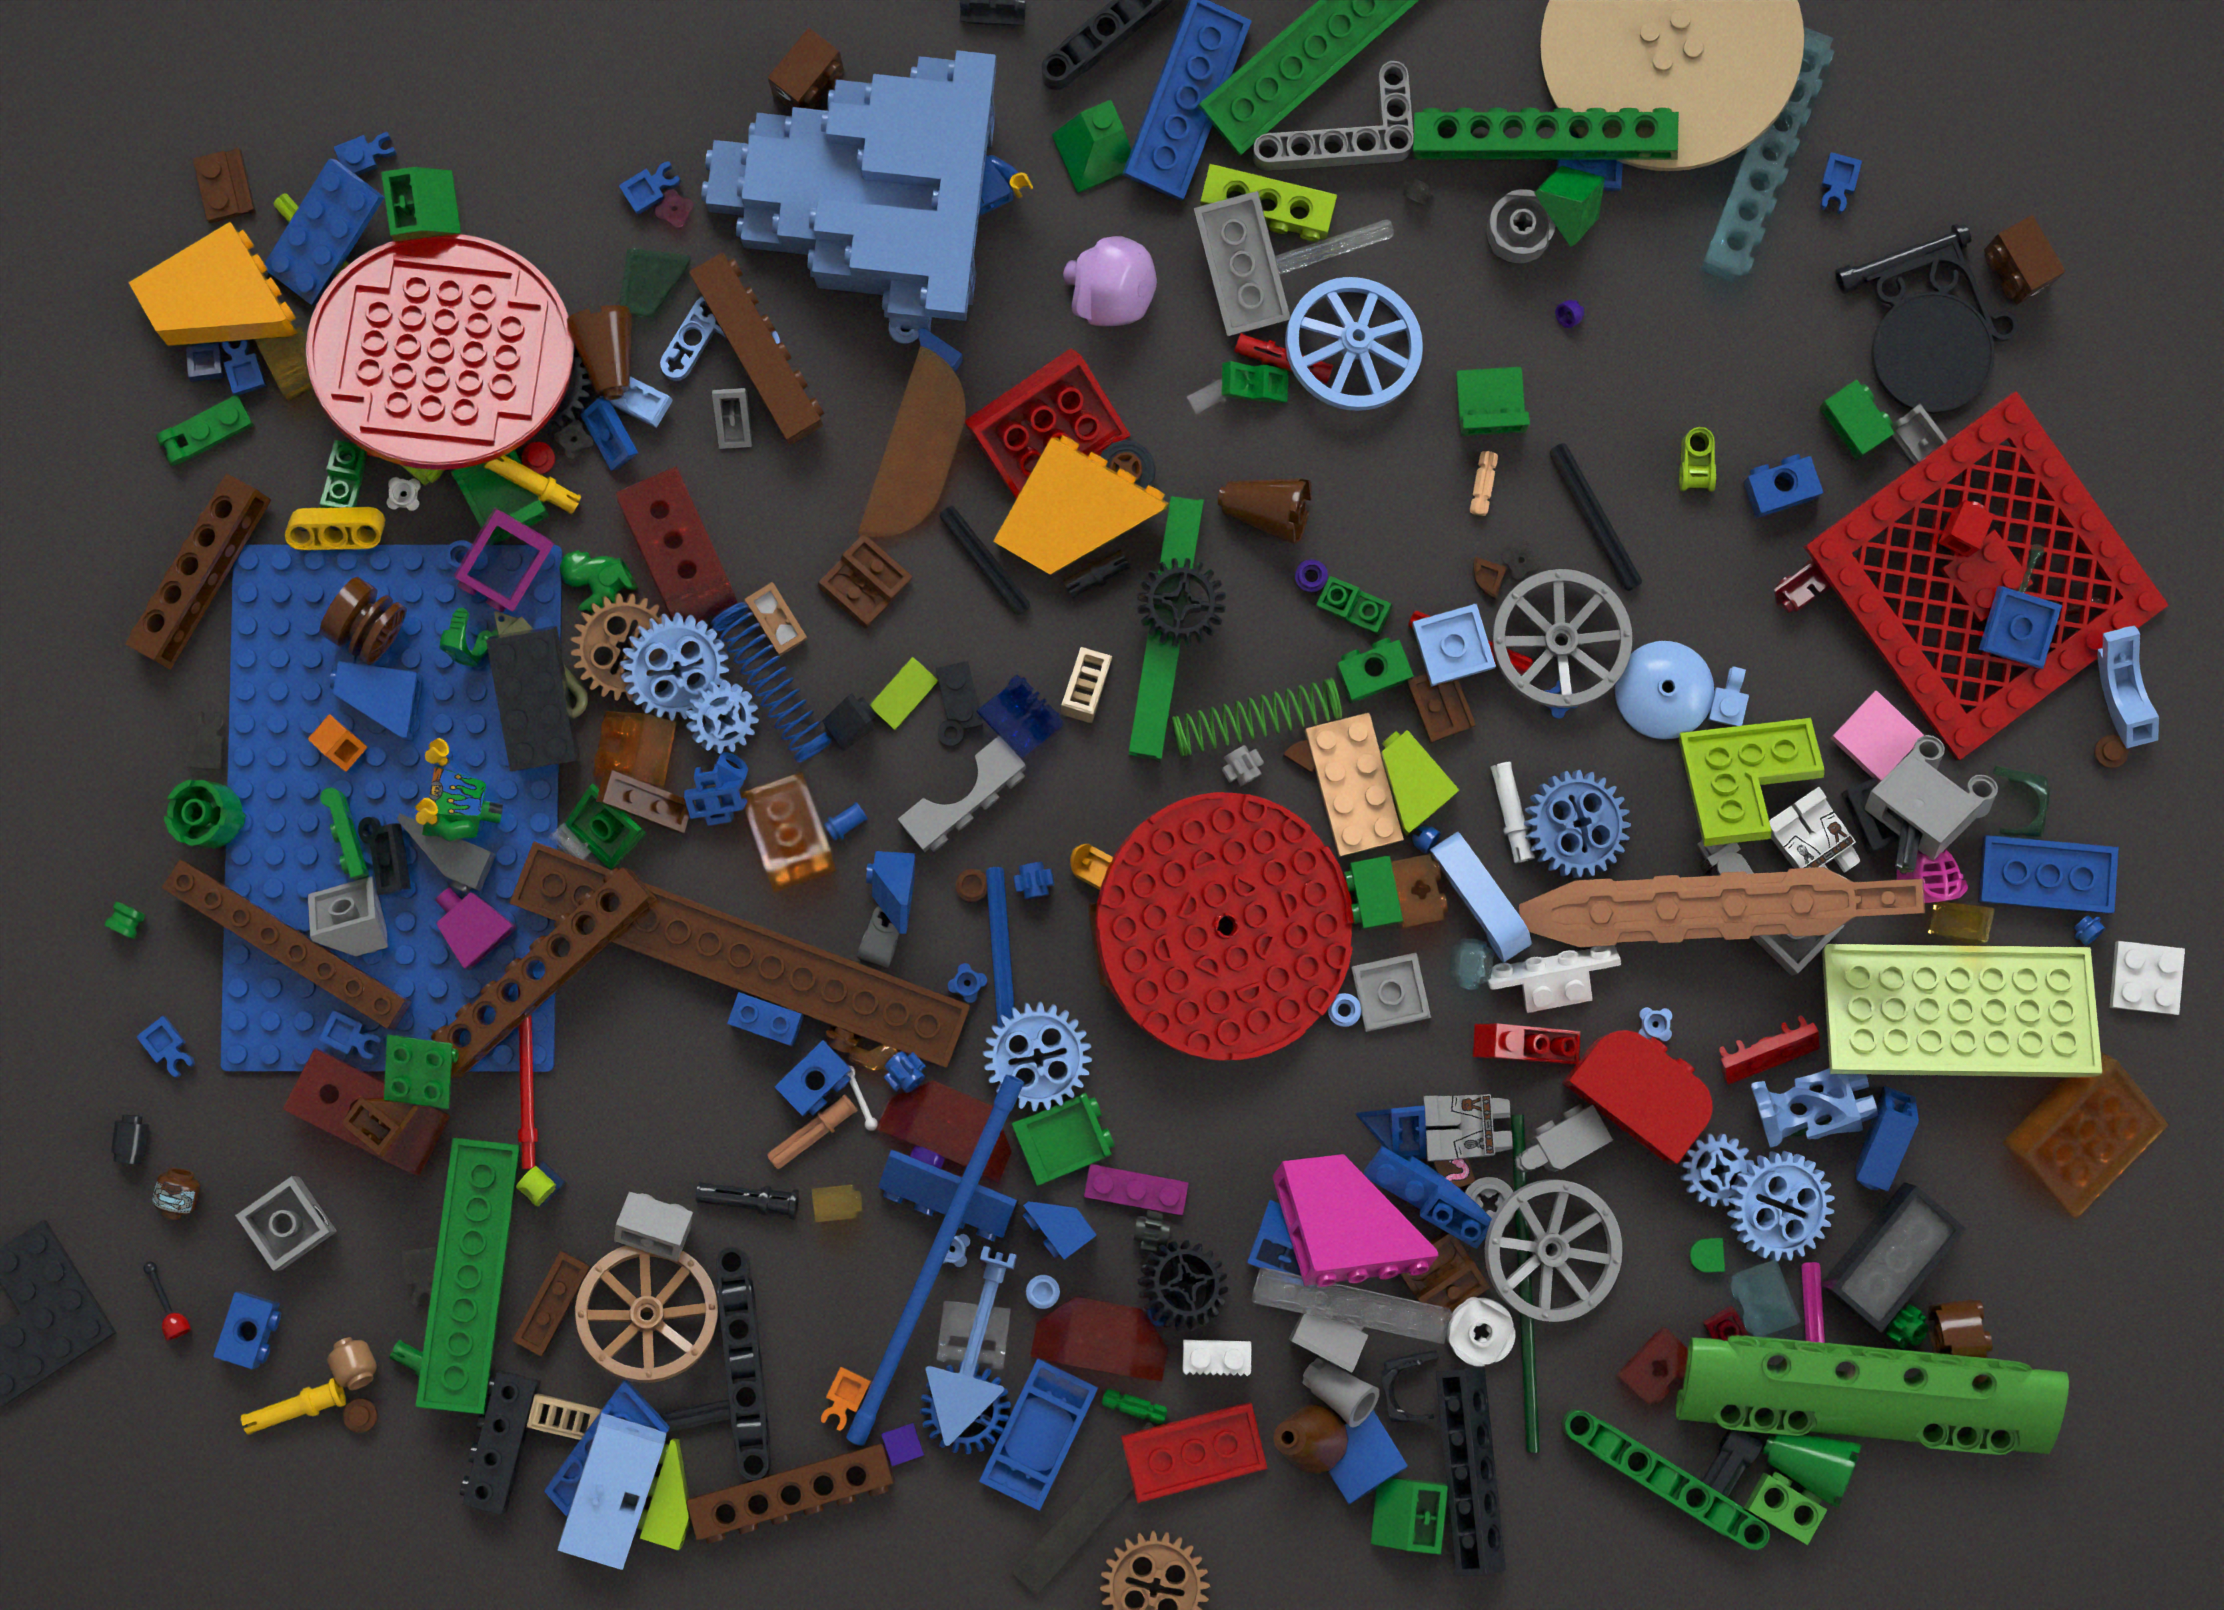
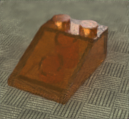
M802 772L740 793L741 799H747V804L744 808L774 892L837 871Z

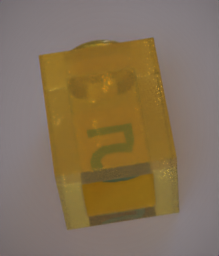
M853 1184L812 1189L815 1222L857 1218V1211H862L861 1191H855Z

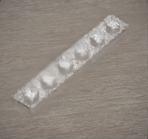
M1260 1267L1251 1297L1254 1303L1440 1344H1444L1453 1315L1449 1308L1336 1283L1327 1287H1318L1317 1284L1304 1286L1302 1276L1264 1267Z

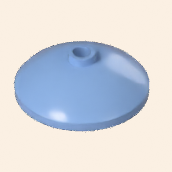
M1656 641L1636 649L1630 654L1623 674L1615 683V700L1625 721L1642 735L1660 740L1679 738L1680 733L1695 730L1709 714L1714 698V682L1705 661L1691 648L1672 641ZM1663 682H1670L1673 685L1671 693L1663 691Z

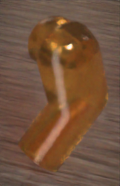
M884 1044L871 1051L855 1046L850 1052L849 1061L875 1071H880L885 1068L886 1063L894 1055L901 1051Z

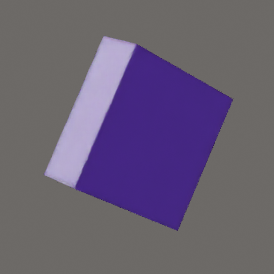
M914 1422L881 1434L892 1466L924 1455Z

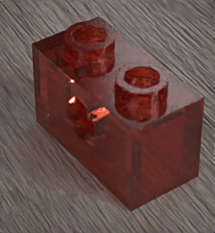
M1661 1326L1616 1376L1645 1404L1650 1405L1653 1401L1658 1404L1670 1392L1671 1389L1668 1387L1670 1382L1676 1376L1679 1379L1685 1376L1688 1348L1666 1327ZM1654 1360L1656 1362L1664 1361L1662 1369L1665 1372L1663 1375L1657 1373L1654 1376L1652 1375L1654 1367L1651 1363Z

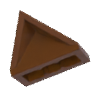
M360 1097L341 1124L378 1155L383 1157L420 1105Z

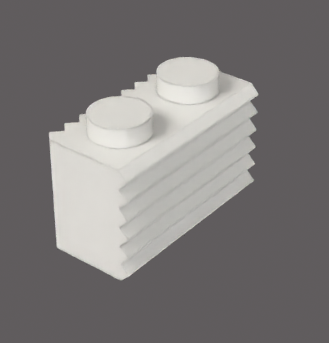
M1183 1339L1182 1370L1186 1375L1189 1372L1193 1375L1196 1372L1199 1375L1203 1372L1208 1375L1211 1372L1213 1376L1216 1373L1220 1376L1223 1373L1227 1376L1230 1373L1233 1376L1237 1373L1240 1376L1245 1373L1248 1376L1251 1373V1342Z

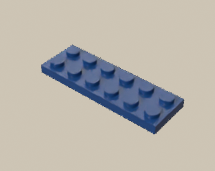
M1209 0L1188 1L1122 173L1123 176L1179 201L1185 198L1212 127V123L1197 105L1231 76L1252 20Z

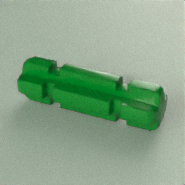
M1105 1390L1102 1399L1103 1406L1111 1409L1116 1407L1119 1408L1120 1412L1142 1419L1147 1417L1150 1418L1149 1421L1157 1424L1164 1423L1167 1415V1408L1156 1403L1151 1405L1150 1401L1125 1393L1123 1396L1116 1390Z

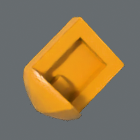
M1081 844L1072 850L1070 857L1071 870L1076 878L1100 890L1105 873L1113 857L1090 844Z

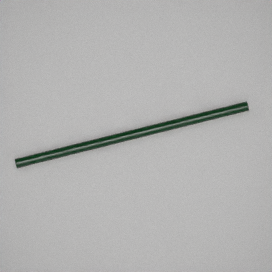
M1511 1115L1514 1192L1527 1185V1172H1521L1515 1168L1516 1156L1526 1150L1524 1115ZM1519 1209L1515 1211L1516 1239L1530 1241L1529 1226ZM1517 1250L1518 1268L1531 1257L1530 1251ZM1532 1273L1519 1283V1297L1533 1305ZM1520 1313L1526 1452L1536 1453L1540 1452L1534 1318Z

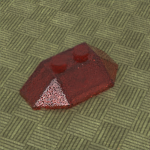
M932 1080L916 1087L911 1092H904L890 1098L876 1130L912 1146L917 1145L943 1156L945 1160L967 1168L993 1106ZM1003 1128L982 1173V1176L998 1183L1012 1153Z
M1075 1296L1036 1323L1030 1356L1113 1374L1162 1381L1168 1347L1142 1309Z

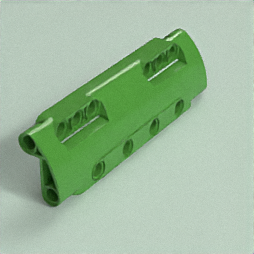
M1730 1336L1728 1341L1691 1337L1688 1347L1684 1387L1679 1389L1677 1394L1676 1418L1677 1420L1718 1423L1723 1428L1729 1430L1793 1436L1804 1435L1808 1432L1921 1442L1924 1446L1932 1449L1996 1455L2007 1454L2011 1451L2049 1454L2057 1440L2062 1425L2068 1397L2069 1379L2067 1372L2033 1370L2025 1363L2001 1359L1755 1336ZM1775 1355L1783 1356V1360L1777 1365L1767 1363ZM1842 1362L1851 1363V1366L1845 1371L1836 1370L1838 1364ZM1911 1368L1919 1369L1916 1376L1911 1378L1904 1377L1907 1370ZM1987 1375L1984 1382L1980 1384L1972 1383L1976 1376ZM1732 1404L1737 1406L1735 1411L1730 1414L1721 1412L1722 1408L1726 1405ZM1760 1408L1770 1409V1412L1764 1417L1755 1416V1412ZM1794 1411L1804 1412L1803 1416L1797 1420L1789 1419V1415ZM1938 1424L1935 1431L1923 1432L1927 1425ZM1972 1427L1967 1435H1957L1961 1428ZM2005 1430L2002 1437L1998 1439L1991 1438L1995 1431Z

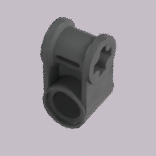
M877 906L871 917L868 929L862 938L857 958L889 968L900 933L892 923H889L888 927L883 926L884 920L880 918V913L883 910L880 906Z

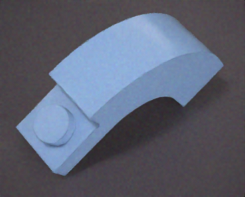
M2135 625L2103 633V648L2098 649L2099 673L2104 696L2114 726L2126 749L2158 741L2159 716L2147 696L2142 681L2139 663L2140 633Z

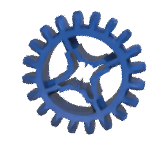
M963 1362L959 1363V1370H961ZM977 1363L973 1374L974 1378L989 1382L987 1377L991 1374V1369L986 1368L982 1376L978 1375L979 1364ZM952 1365L946 1367L947 1371L955 1373ZM996 1377L990 1383L998 1385L1001 1382V1378ZM928 1382V1383L926 1384V1387H927L929 1390H931V1389H930L929 1382ZM1004 1388V1391L993 1401L994 1410L992 1418L982 1412L979 1415L980 1417L974 1420L986 1428L974 1435H959L953 1441V1453L958 1452L960 1443L965 1444V1453L971 1454V1443L976 1442L978 1450L983 1451L985 1449L982 1441L983 1438L986 1437L991 1444L996 1442L991 1432L995 1430L997 1433L1002 1434L1004 1428L998 1425L997 1422L998 1420L1007 1422L1010 1417L1007 1414L1000 1413L1001 1409L1011 1407V1402H1000L999 1398L1008 1394L1007 1388ZM923 1394L921 1400L930 1402V1407L921 1408L920 1414H931V1419L924 1421L922 1424L924 1428L934 1424L936 1429L929 1435L931 1439H934L939 1433L941 1435L942 1433L933 1397ZM943 1439L939 1444L941 1448H944L946 1446L944 1444Z

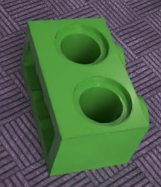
M1774 1472L1772 1477L1763 1473L1743 1508L1808 1545L1827 1512L1826 1508L1819 1505L1822 1499L1806 1489L1803 1490L1802 1494L1790 1488L1792 1481L1777 1472ZM1771 1488H1776L1780 1493V1500L1774 1506H1767L1764 1500L1765 1493ZM1805 1505L1809 1510V1518L1806 1522L1798 1524L1794 1519V1512L1799 1506Z

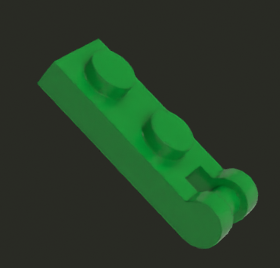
M236 394L172 428L159 432L156 435V439L160 446L165 447L168 453L166 458L170 466H175L254 426V423L241 398ZM185 436L189 445L180 448L176 440Z
M332 787L324 789L320 795V800L323 805L331 810L334 823L330 824V830L335 843L340 842L343 855H340L339 859L344 874H350V877L355 880L370 877L345 794Z

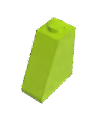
M1406 730L1402 735L1397 731L1394 732L1382 743L1385 749L1381 752V757L1402 831L1408 836L1456 795L1459 789L1411 733Z

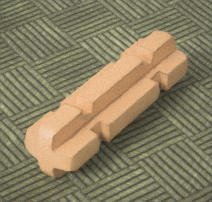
M1482 451L1479 457L1478 465L1480 468L1477 470L1473 490L1475 498L1472 499L1470 513L1474 515L1486 516L1488 513L1490 502L1487 500L1491 497L1495 476L1493 469L1496 468L1498 455L1494 452Z

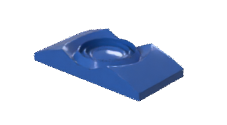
M1037 1358L979 1482L1040 1511L1098 1387Z

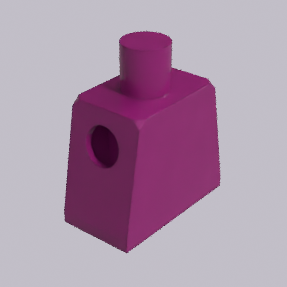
M449 887L435 899L446 912L436 924L460 964L467 970L475 967L517 929L512 922L472 892L461 900L452 888Z

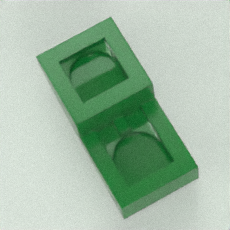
M1233 361L1222 363L1221 395L1253 401L1286 403L1288 400V370L1268 365L1255 367Z

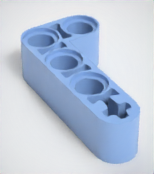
M1459 832L1454 833L1430 849L1433 859L1482 926L1491 947L1502 962H1506L1532 945L1530 933L1524 921Z

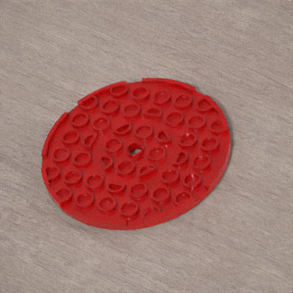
M1224 792L1200 794L1176 801L1150 815L1130 833L1116 851L1105 873L1097 901L1096 941L1098 954L1105 977L1119 1004L1141 1029L1157 1041L1176 1051L1202 1059L1243 1060L1272 1053L1301 1037L1320 1016L1325 1014L1336 998L1348 971L1353 947H1351L1352 923H1354L1351 907L1352 900L1346 879L1334 854L1311 830L1312 827L1298 815L1275 802L1251 794ZM1223 916L1231 919L1233 923V930L1228 936L1223 935L1217 929L1219 921Z

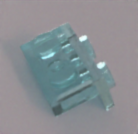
M1775 1259L1741 1270L1731 1276L1733 1281L1731 1282L1732 1293L1735 1299L1741 1302L1745 1312L1743 1315L1744 1324L1747 1330L1753 1333L1755 1337H1764L1767 1334L1801 1322L1778 1261Z

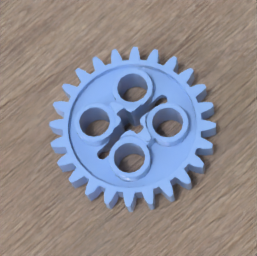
M676 613L673 621H670L666 614H662L661 624H657L651 618L649 619L651 627L649 630L641 626L638 627L642 635L639 639L633 636L629 637L634 647L633 649L623 648V652L630 659L620 662L624 669L629 670L623 673L621 678L624 682H631L625 687V690L628 694L635 693L632 700L636 705L643 703L642 709L645 713H649L654 708V715L659 719L665 711L671 721L674 720L676 712H679L684 719H687L685 712L689 709L694 710V706L689 702L690 698L696 700L700 698L697 690L701 688L705 692L709 691V682L721 685L724 679L719 674L729 672V669L720 662L728 659V655L724 651H719L723 648L724 643L720 639L714 640L717 633L713 628L706 631L708 625L703 620L696 624V619L689 615L685 622H683L682 616ZM694 641L695 646L691 652L687 654L681 653V648L686 642ZM654 649H663V653L658 660H649V654ZM700 658L703 659L702 663H694L697 662ZM678 661L679 664L676 665V671L671 672L670 669L673 668V663ZM648 670H655L651 672L649 675H646V672ZM699 672V681L693 685H688V677L692 673ZM668 680V686L664 691L655 692V686L659 681Z
M1038 1002L1036 1011H1032L1030 1005L1025 1003L1024 1013L1021 1014L1013 1007L1012 1019H1008L1004 1015L1000 1016L1004 1023L1002 1028L992 1025L991 1028L997 1034L996 1038L987 1037L985 1039L993 1048L983 1051L984 1056L992 1058V1061L985 1064L984 1068L985 1070L995 1071L988 1080L990 1083L1000 1081L995 1090L997 1093L1005 1075L1015 1077L1017 1071L1021 1068H1029L1033 1071L1032 1080L1023 1085L1018 1096V1107L1021 1109L1029 1101L1033 1111L1037 1110L1039 1102H1043L1046 1109L1050 1110V1100L1053 1099L1062 1106L1063 1100L1061 1095L1065 1093L1071 1098L1075 1097L1071 1087L1075 1085L1082 1088L1084 1085L1078 1079V1076L1089 1075V1071L1082 1067V1063L1092 1061L1091 1057L1083 1055V1051L1091 1048L1090 1043L1080 1042L1087 1033L1085 1030L1075 1032L1074 1029L1078 1026L1079 1021L1074 1019L1067 1023L1066 1020L1069 1012L1064 1010L1057 1016V1008L1054 1004L1046 1012L1042 1002ZM1054 1028L1058 1030L1059 1039L1055 1044L1046 1045L1042 1042V1034L1046 1029ZM1015 1035H1022L1027 1040L1026 1047L1020 1052H1014L1009 1049V1041ZM1039 1048L1041 1053H1049L1060 1048H1066L1065 1054L1042 1057L1040 1064H1036L1032 1059L1013 1065L1008 1064L1009 1059L1034 1055V1049ZM1054 1061H1062L1066 1065L1064 1074L1058 1078L1051 1077L1048 1073L1049 1065Z
M1771 1151L1769 1153V1160L1759 1155L1757 1156L1758 1166L1751 1163L1746 1164L1749 1171L1748 1175L1737 1174L1738 1178L1742 1181L1741 1185H1731V1189L1737 1192V1197L1728 1198L1727 1201L1734 1204L1736 1209L1729 1211L1727 1215L1737 1218V1221L1730 1227L1733 1230L1742 1231L1737 1237L1738 1241L1748 1242L1746 1249L1752 1252L1757 1251L1758 1256L1767 1258L1769 1255L1770 1259L1779 1261L1782 1255L1784 1259L1790 1261L1793 1258L1794 1251L1795 1254L1803 1257L1805 1256L1804 1246L1812 1249L1816 1248L1813 1241L1814 1237L1825 1238L1824 1234L1820 1231L1821 1226L1831 1227V1223L1824 1219L1825 1215L1834 1213L1833 1209L1826 1207V1203L1834 1200V1196L1824 1192L1831 1186V1183L1820 1181L1825 1174L1824 1171L1814 1170L1816 1163L1810 1160L1805 1161V1157L1795 1154L1792 1156V1153L1783 1151L1780 1157L1779 1153ZM1775 1177L1777 1181L1776 1187L1770 1192L1768 1185L1770 1180ZM1804 1189L1805 1198L1801 1203H1798V1193ZM1761 1194L1802 1210L1806 1213V1216L1801 1218L1758 1201L1756 1195ZM1763 1208L1765 1212L1764 1218L1760 1223H1757V1213ZM1792 1220L1793 1229L1789 1234H1786V1225Z

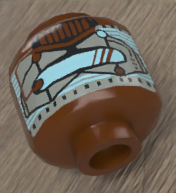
M169 1168L168 1172L161 1173L158 1176L152 1203L157 1209L162 1211L161 1216L179 1220L182 1215L194 1212L200 1191V1182L194 1178L195 1174L182 1168Z

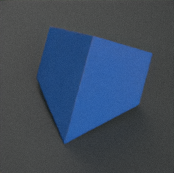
M1425 1106L1355 1113L1383 1147L1406 1160L1411 1155L1417 1159H1426Z

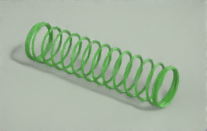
M1333 678L1324 679L1322 684L1323 698L1318 686L1312 682L1310 684L1311 703L1304 687L1299 685L1297 690L1298 705L1292 691L1287 688L1285 690L1286 709L1280 695L1274 691L1272 695L1273 712L1266 696L1262 694L1260 696L1261 716L1254 700L1249 697L1247 700L1248 719L1242 704L1237 700L1235 702L1236 724L1227 704L1224 703L1222 706L1223 726L1216 709L1211 707L1209 713L1211 731L1204 713L1198 710L1197 724L1199 736L1194 722L1188 713L1184 717L1186 738L1179 716H1173L1172 722L1180 754L1182 757L1191 756L1192 754L1188 719L1200 751L1204 752L1200 715L1204 721L1211 744L1216 750L1213 712L1219 724L1226 746H1229L1225 708L1231 719L1238 742H1242L1238 706L1244 717L1249 735L1254 740L1250 701L1265 737L1267 736L1263 699L1269 710L1277 734L1280 733L1275 696L1278 698L1288 729L1291 731L1292 724L1288 692L1294 703L1301 726L1305 727L1301 704V690L1307 701L1313 722L1317 725L1313 686L1319 696L1326 720L1330 721L1326 686L1334 717L1337 720L1338 718L1341 719L1342 709Z

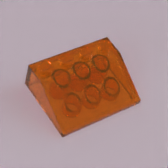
M2102 1052V1074L2100 1076L2066 1077L2002 1142L2018 1163L2075 1219L2169 1126L2121 1064Z

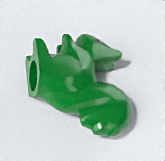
M576 550L566 554L560 563V575L565 584L576 588L589 585L593 595L578 606L579 611H589L593 614L591 603H595L602 608L604 607L602 597L606 596L615 603V596L621 589H638V585L629 567L621 557L614 558L605 555L591 559L588 552Z

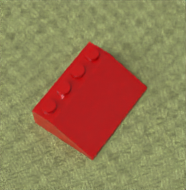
M1072 348L963 421L1016 500L1051 438L1061 439L1062 435L1077 442L1079 444L1077 450L1089 456L1091 452H1094L1101 456L1103 450L1112 443L1125 440L1131 436L1083 357Z

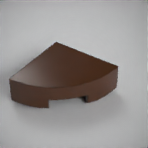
M1475 557L1473 562L1475 582L1484 594L1496 600L1507 567Z
M1308 739L1293 744L1283 755L1310 773L1315 768Z

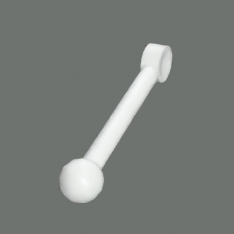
M849 1066L852 1069L848 1074L851 1078L850 1084L866 1119L865 1127L867 1130L873 1131L877 1128L878 1122L875 1118H872L854 1077L856 1074L854 1067Z

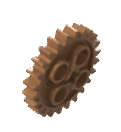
M618 593L615 596V603H611L605 596L602 597L604 607L600 608L595 603H591V609L594 613L592 615L581 613L586 623L584 625L574 624V627L581 633L580 636L570 637L571 641L578 643V648L571 650L570 654L580 657V660L575 662L573 667H584L585 671L579 678L585 680L591 677L592 681L589 685L591 690L601 685V696L605 697L610 690H613L614 700L618 701L621 692H625L627 700L632 701L633 694H628L625 690V687L631 682H624L621 678L624 668L620 665V662L630 659L625 653L622 654L616 673H610L620 653V649L616 647L618 641L624 642L626 640L633 620H637L638 624L631 636L638 638L640 633L638 630L639 626L650 629L649 619L651 618L657 624H661L662 615L656 616L659 606L656 604L650 609L646 608L647 598L643 597L638 604H635V596L630 594L627 602H623L621 594ZM619 616L624 622V628L619 634L613 635L607 629V622L611 617ZM629 639L628 645L633 649L634 645ZM601 646L607 647L611 654L610 660L603 665L597 664L593 657L595 650ZM654 649L649 654V660H658L663 653V649ZM648 670L646 672V675H649L651 672L655 670Z
M1155 1530L1151 1531L1150 1540H1145L1141 1532H1139L1137 1537L1138 1543L1133 1544L1130 1539L1126 1538L1127 1549L1125 1551L1118 1547L1114 1548L1119 1558L1117 1560L1107 1558L1106 1563L1112 1567V1571H1102L1101 1576L1108 1579L1109 1583L1101 1585L1100 1590L1110 1592V1596L1104 1598L1102 1604H1113L1111 1610H1158L1159 1602L1165 1598L1173 1599L1177 1603V1610H1203L1198 1606V1602H1207L1209 1600L1205 1594L1200 1593L1202 1589L1210 1587L1209 1582L1200 1580V1577L1208 1573L1207 1568L1197 1569L1196 1565L1202 1560L1201 1555L1191 1558L1189 1555L1194 1547L1189 1545L1182 1549V1537L1180 1536L1174 1543L1169 1542V1532L1167 1531L1163 1535L1162 1540H1157ZM1146 1557L1151 1561L1152 1568L1147 1574L1140 1575L1133 1570L1132 1565L1137 1558ZM1179 1565L1184 1569L1185 1576L1180 1582H1171L1166 1578L1165 1573L1170 1566ZM1131 1577L1143 1582L1152 1583L1154 1578H1159L1161 1586L1181 1589L1185 1593L1183 1596H1179L1171 1592L1158 1590L1156 1595L1150 1594L1149 1587L1129 1584L1125 1579ZM1132 1590L1141 1592L1144 1596L1143 1604L1137 1608L1129 1607L1125 1602V1596L1128 1592Z

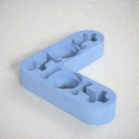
M702 296L695 302L662 355L660 367L664 375L670 380L680 381L689 375L715 331L726 337L720 326L717 325L718 323L713 314L704 317L705 312L702 306L704 304L708 305ZM696 329L701 332L702 339L699 344L690 346L684 342V335L688 330ZM777 332L771 333L776 344L780 343ZM680 345L686 352L692 353V356L689 358L685 353L681 359V364L684 368L682 370L675 369L672 373L670 372L671 367L668 361L670 359L672 361L678 359L681 352L676 347Z

